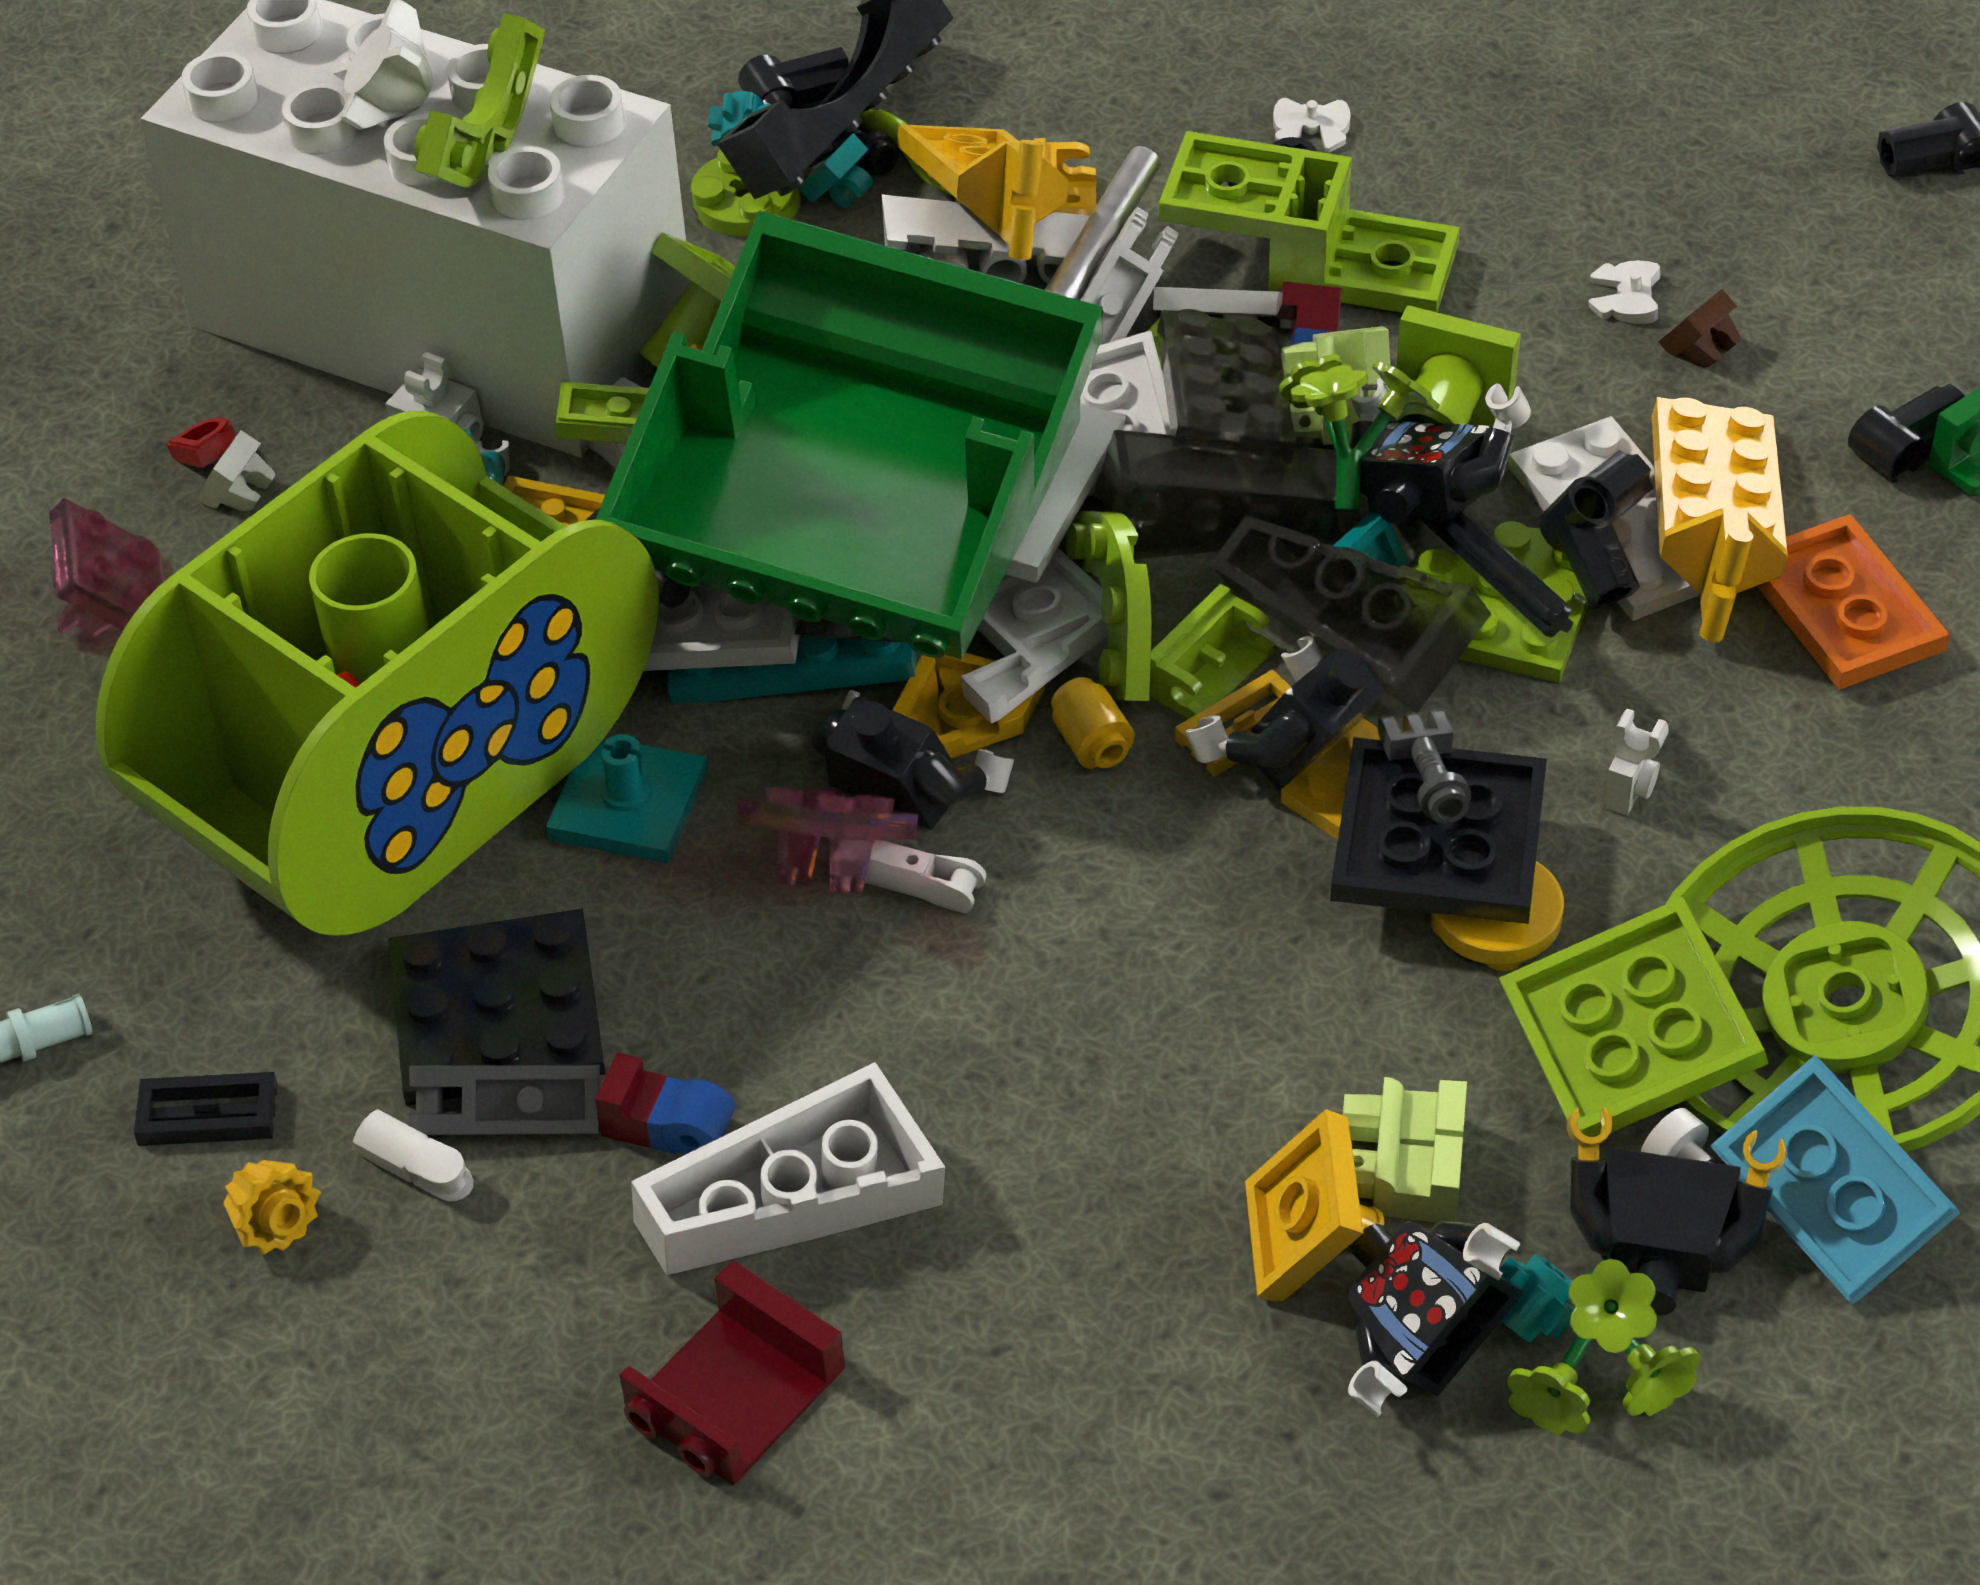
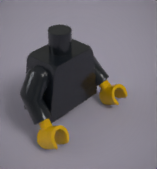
M1579 1107L1572 1112L1568 1118L1567 1131L1572 1141L1578 1145V1156L1571 1158V1216L1592 1251L1604 1255L1605 1260H1619L1627 1267L1629 1273H1643L1653 1281L1655 1296L1650 1306L1654 1309L1656 1315H1667L1674 1311L1677 1303L1678 1288L1706 1292L1712 1273L1730 1271L1758 1243L1773 1188L1767 1186L1769 1176L1782 1168L1786 1161L1787 1151L1782 1138L1778 1145L1776 1158L1769 1163H1760L1751 1156V1151L1757 1138V1130L1751 1132L1743 1143V1154L1746 1164L1749 1166V1171L1746 1179H1739L1741 1167L1614 1147H1607L1606 1158L1599 1157V1144L1609 1136L1612 1130L1611 1114L1603 1107L1600 1113L1601 1133L1595 1137H1588L1582 1134L1578 1128Z

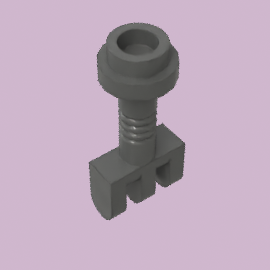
M1434 710L1428 712L1427 729H1425L1418 713L1403 715V732H1400L1393 716L1379 718L1378 734L1389 761L1413 758L1424 783L1419 788L1417 798L1422 812L1427 817L1441 824H1449L1461 819L1469 809L1471 791L1462 775L1455 772H1447L1439 754L1452 752L1454 732L1444 711Z

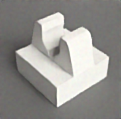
M240 430L211 471L196 499L206 506L216 509L222 503L240 511L252 510L261 496L256 491L251 490L246 483L254 484L258 488L267 489L275 477L273 469L256 453L261 443Z

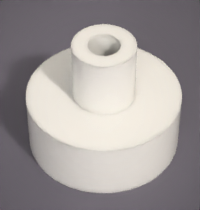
M1686 1108L1676 1109L1664 1117L1651 1131L1641 1149V1152L1715 1162L1714 1158L1702 1149L1709 1134L1708 1126Z

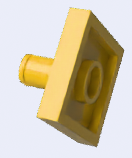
M1327 1109L1319 1114L1245 1181L1257 1297L1269 1301H1285L1349 1245H1353V1242L1363 1234V1229L1373 1224L1384 1226V1216L1379 1208L1367 1207L1359 1203L1349 1119L1347 1116Z

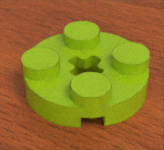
M721 149L717 153V158L702 166L691 182L693 208L698 213V219L707 228L725 235L748 236L758 211L792 219L801 205V191L798 188L784 196H779L777 191H774L755 200L750 192L742 197H737V191L747 188Z

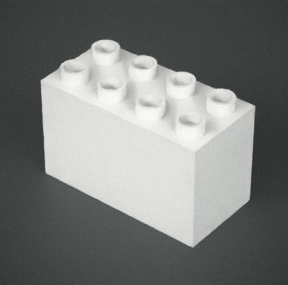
M249 0L247 8L201 56L187 64L182 72V76L141 118L191 326L393 395L404 384V376L408 370L415 372L418 368L424 370L422 355L425 352L434 354L448 361L450 368L449 380L477 391L483 425L582 458L589 449L588 440L555 438V423L561 382L613 385L620 378L624 377L639 385L654 366V364L639 353V350L660 327L690 282V279L651 253L662 232L686 241L671 105L622 90L615 82L606 77L598 75L575 76L537 64L527 103L509 148L504 152L494 150L487 163L489 165L488 177L484 181L473 187H460L436 181L416 172L417 160L414 156V144L419 129L427 124L430 110L453 115L461 120L472 111L476 93L484 86L490 67L487 57L488 44L473 45L420 29L426 58L433 76V85L427 99L417 110L358 130L340 118L350 95L345 92L344 81L333 73L338 64L352 60L363 41L380 27L385 13L374 15L327 0Z

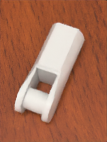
M876 838L865 857L863 866L864 883L918 897L937 906L961 913L971 911L975 901L972 892L974 888H981L987 877L983 867L971 859L935 855Z
M379 1109L370 1113L356 1131L353 1144L361 1157L407 1182L413 1181L414 1185L439 1199L458 1201L465 1198L473 1189L474 1180L470 1171L465 1167L461 1153L450 1146L428 1138L427 1135Z

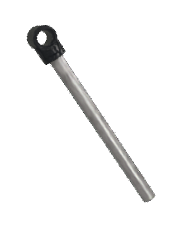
M1142 146L1134 147L1129 152L1045 288L1046 291L1080 299L1108 246L1116 240L1127 219L1158 172L1161 162L1155 152Z

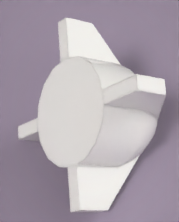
M402 0L390 1L380 27L363 41L351 61L338 64L333 74L344 81L345 92L350 95L340 118L358 130L417 110L427 99L431 91L433 76L426 58L417 12L415 8Z

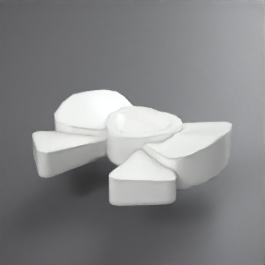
M1282 98L1278 100L1273 112V127L1276 131L1275 141L1287 137L1300 138L1302 131L1309 135L1320 132L1325 152H1332L1346 144V133L1350 127V109L1343 100H1336L1326 105H1319L1315 100H1310L1307 104L1301 105L1288 98Z
M1640 260L1627 261L1615 267L1609 263L1603 264L1590 275V280L1594 284L1617 288V294L1589 299V308L1604 320L1613 316L1616 320L1631 324L1655 322L1658 319V305L1651 297V287L1660 279V266L1654 262Z

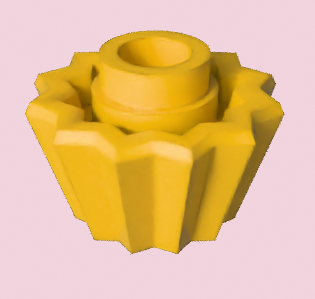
M262 1160L257 1164L248 1162L243 1170L234 1172L233 1180L225 1186L227 1196L223 1204L243 1247L256 1246L259 1253L265 1255L274 1248L283 1251L290 1246L293 1240L300 1239L306 1235L307 1225L318 1217L314 1205L321 1194L318 1189L312 1186L313 1175L311 1172L297 1170L293 1163Z

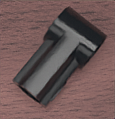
M842 47L781 62L775 56L759 55L743 65L739 72L738 82L742 91L753 92L761 98L764 104H774L783 99L789 109H800L803 104L824 99L833 90L849 65L848 57Z
M1957 102L1941 110L1933 121L1879 132L1877 149L1881 165L1888 176L1895 177L1951 165L1958 174H1965L1963 170L1980 168V113L1973 104Z
M1949 383L1944 387L1936 386L1892 412L1885 406H1875L1866 411L1856 421L1848 437V446L1891 482L1896 483L1899 481L1896 476L1908 469L1912 472L1916 471L1925 460L1927 453L1931 451L1939 413L1965 397V395Z

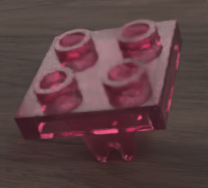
M63 498L49 511L55 567L53 587L57 590V597L68 602V605L57 618L58 631L66 633L74 626H78L76 629L77 640L93 638L111 626L123 631L142 603L164 582L160 549L147 538L140 535L135 536L109 522L99 512L87 510Z
M765 786L764 798L738 797L735 823L777 830L778 882L788 886H793L795 883L805 886L809 884L813 874L820 838H829L830 890L832 893L845 895L847 892L853 894L862 893L874 840H916L918 814L893 810L894 799L888 797L856 795L854 798L842 796V791L828 788L804 787L801 790Z

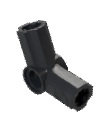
M1621 450L1617 451L1585 477L1575 479L1540 516L1539 526L1542 536L1551 547L1566 554L1587 603L1592 606V609L1610 607L1614 603L1630 597L1640 588L1612 525L1614 521L1634 507L1654 489L1650 481L1651 468L1638 454L1630 455L1625 454Z

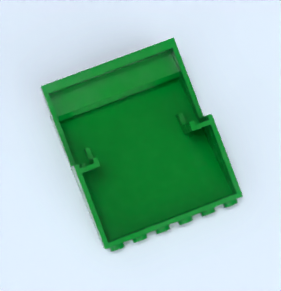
M758 211L702 350L687 347L685 334L672 332L595 520L612 522L630 532L646 548L655 570L665 572L670 579L682 585L695 587L703 583L723 589L734 599L747 604H759L761 601L784 607L793 616L805 621L819 622L825 619L845 625L854 634L866 639L880 640L886 637L907 643L914 651L927 657L941 658L944 655H948L962 660L1054 479L1080 422V397L1103 337V306Z

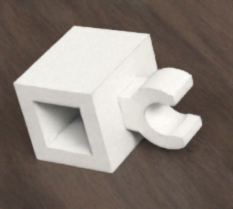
M425 352L422 355L424 370L420 368L415 372L408 370L404 376V384L385 403L387 416L390 417L402 412L415 410L437 413L451 420L463 430L470 429L472 440L474 442L479 441L483 432V420L480 414L477 391L449 380L450 368L448 361Z

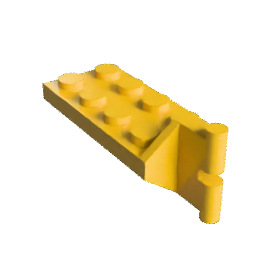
M899 124L897 147L913 160V164L925 170L928 177L934 178L941 184L942 189L949 191L956 198L957 202L966 206L1009 244L1008 256L1010 258L1019 260L1031 259L1035 224L1067 203L1069 180L1042 157L1043 143L1035 140L1018 141L1004 129Z
M1657 397L1651 417L1660 558L1700 594L1702 616L1700 636L1709 642H1720L1724 638L1736 594L1781 577L1788 558L1773 415L1762 414L1758 410L1749 407L1730 409L1705 405L1692 398H1678L1674 400Z

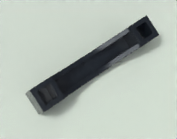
M863 0L856 7L862 15L859 37L851 61L837 85L814 108L789 109L782 99L745 116L717 144L754 200L774 191H777L779 196H784L802 185L807 179L804 171L819 164L835 151L832 142L835 139L848 135L862 123L859 114L872 109L885 100L889 95L886 87L889 84L900 81L915 69L916 66L912 60L928 53L942 41L938 34L953 19L952 14L942 0Z

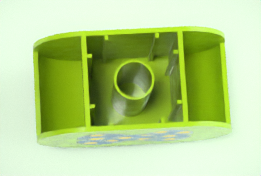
M417 410L390 416L364 431L169 577L142 603L119 637L102 679L96 711V739L101 764L112 785L124 797L309 930L320 934L337 936L359 933L377 927L406 910L580 765L611 730L629 702L640 680L656 632L659 591L652 559L639 539L612 522L586 520L565 526L489 478L486 474L481 454L474 441L466 431L451 420L437 413ZM344 671L351 673L359 683V686L355 688L336 674Z

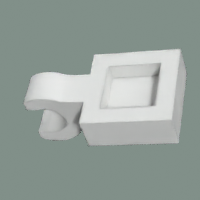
M1626 709L1623 712L1613 732L1616 753L1608 769L1603 807L1628 816L1637 796L1645 799L1650 797L1660 769V763L1651 760V758H1654L1659 753L1669 731L1667 722L1658 719L1652 733L1637 728L1633 723L1634 711Z

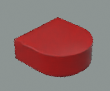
M217 417L191 426L170 439L166 445L172 458L179 463L204 468L223 456L237 434L229 419Z

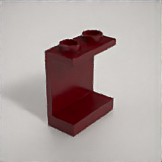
M732 1260L714 1278L719 1310L651 1380L630 1365L619 1374L625 1404L624 1414L638 1432L650 1439H655L659 1434L678 1447V1452L684 1462L696 1473L704 1477H710L714 1472L734 1486L845 1369L842 1333Z

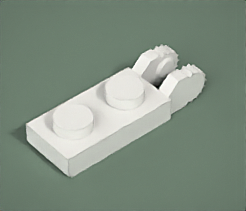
M1139 207L1134 209L1116 240L1108 246L1079 299L1103 306V337L1100 345L1126 338L1164 270L1161 269V266L1178 237V232L1168 226L1157 235L1146 259L1132 251L1130 248L1146 226L1148 213Z

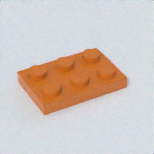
M1851 514L1786 536L1788 558L1782 576L1757 586L1838 690L1947 650L1950 637L1949 632Z

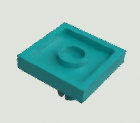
M618 734L604 738L597 748L570 772L546 825L548 840L669 863L707 774V757L639 744L636 738L627 734Z

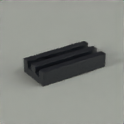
M275 1072L140 1079L134 1127L137 1145L273 1139V1117H275L276 1111L275 1095H277L278 1089ZM259 1096L258 1102L219 1104L217 1098ZM193 1100L191 1106L154 1108V1102Z

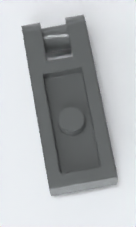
M600 1065L409 1066V1086L416 1087V1113H409V1126L425 1135L600 1133L595 1098L600 1090ZM443 1087H462V1113L443 1112Z

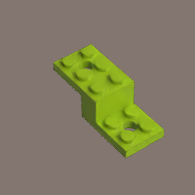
M1186 131L1158 203V221L1270 239L1269 291L1280 292L1283 282L1342 288L1341 303L1404 313L1407 305L1438 313L1459 245L1460 227L1349 209L1352 157ZM1223 182H1234L1238 184L1231 187L1221 186ZM1393 260L1401 262L1403 264L1398 266H1388L1382 264L1381 262Z

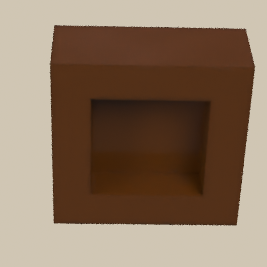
M1721 289L1658 342L1667 353L1674 357L1683 353L1697 365L1710 367L1722 357L1712 341L1725 351H1729L1741 341V337L1729 316V313L1737 306L1725 291Z

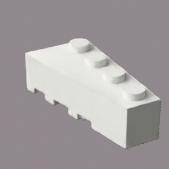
M882 195L885 246L917 255L926 252L931 259L1045 290L1090 217L1068 213H1051L1035 224L1031 259L1019 260L1010 258L1008 256L1009 244L962 203Z
M876 1062L631 1181L633 1220L665 1274L671 1275L817 1239L943 1205L945 1166Z

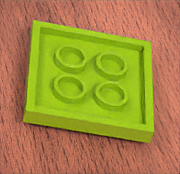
M1684 897L1499 977L1504 993L1566 1121L1568 1122L1572 1112L1579 1107L1578 1128L1582 1134L1588 1137H1595L1601 1133L1600 1113L1603 1107L1611 1114L1613 1122L1612 1133L1769 1064L1757 1034Z

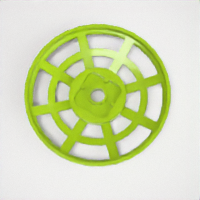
M1841 806L1801 812L1766 823L1730 841L1701 862L1673 891L1666 904L1684 897L1703 935L1720 946L1715 957L1728 982H1730L1734 968L1739 960L1744 961L1766 975L1763 985L1764 1007L1743 1010L1755 1033L1772 1032L1775 1040L1789 1056L1767 1080L1759 1076L1755 1071L1736 1078L1740 1085L1753 1095L1728 1118L1715 1111L1700 1095L1694 1096L1682 1103L1699 1120L1723 1135L1816 1054L1832 1073H1850L1856 1099L1905 1152L1925 1147L1961 1129L1980 1115V1091H1978L1953 1111L1917 1129L1901 1134H1893L1889 1117L1890 1112L1903 1109L1930 1095L1951 1079L1959 1069L1980 1075V1047L1976 1046L1980 1040V943L1966 921L1947 903L1937 898L1956 863L1974 873L1980 879V842L1951 825L1917 813L1883 807ZM1844 838L1883 839L1915 845L1931 851L1913 885L1899 880L1868 875L1831 877L1823 841ZM1797 848L1805 883L1791 887L1766 900L1747 914L1737 925L1705 904L1718 889L1745 869L1775 854ZM1870 898L1892 902L1900 906L1884 928L1867 922L1842 921L1837 899ZM1811 907L1815 928L1791 940L1781 951L1776 950L1757 938L1779 919L1801 908ZM1924 918H1927L1951 939L1960 952L1962 959L1925 970L1920 957L1909 944V941ZM1970 985L1969 1008L1962 1030L1957 1038L1925 1026L1931 996ZM1853 986L1864 992L1862 998L1851 1006L1839 1007L1828 1001L1830 995L1841 987ZM1907 1048L1939 1061L1916 1081L1894 1092L1883 1093L1877 1067L1895 1059Z

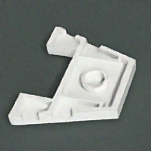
M1059 548L1056 549L1038 583L1005 574L977 629L1005 656L1000 660L961 676L964 697L991 724L999 721L1108 636V624L1104 623L1101 614L1103 588Z

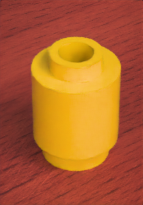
M1079 677L1063 684L1053 695L1051 701L1053 709L1052 720L1083 767L1087 769L1096 767L1110 768L1119 764L1126 757L1134 742V730L1103 685L1095 683L1090 678Z

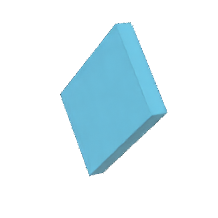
M1816 1054L1710 1145L1726 1165L1741 1167L1739 1179H1746L1749 1171V1166L1746 1164L1743 1154V1143L1746 1137L1751 1132L1757 1130V1138L1752 1148L1751 1156L1760 1163H1769L1776 1158L1780 1139H1783L1787 1151L1786 1161L1782 1168L1769 1176L1767 1186L1773 1188L1767 1211L1851 1305L1864 1297L1960 1214L1956 1206Z

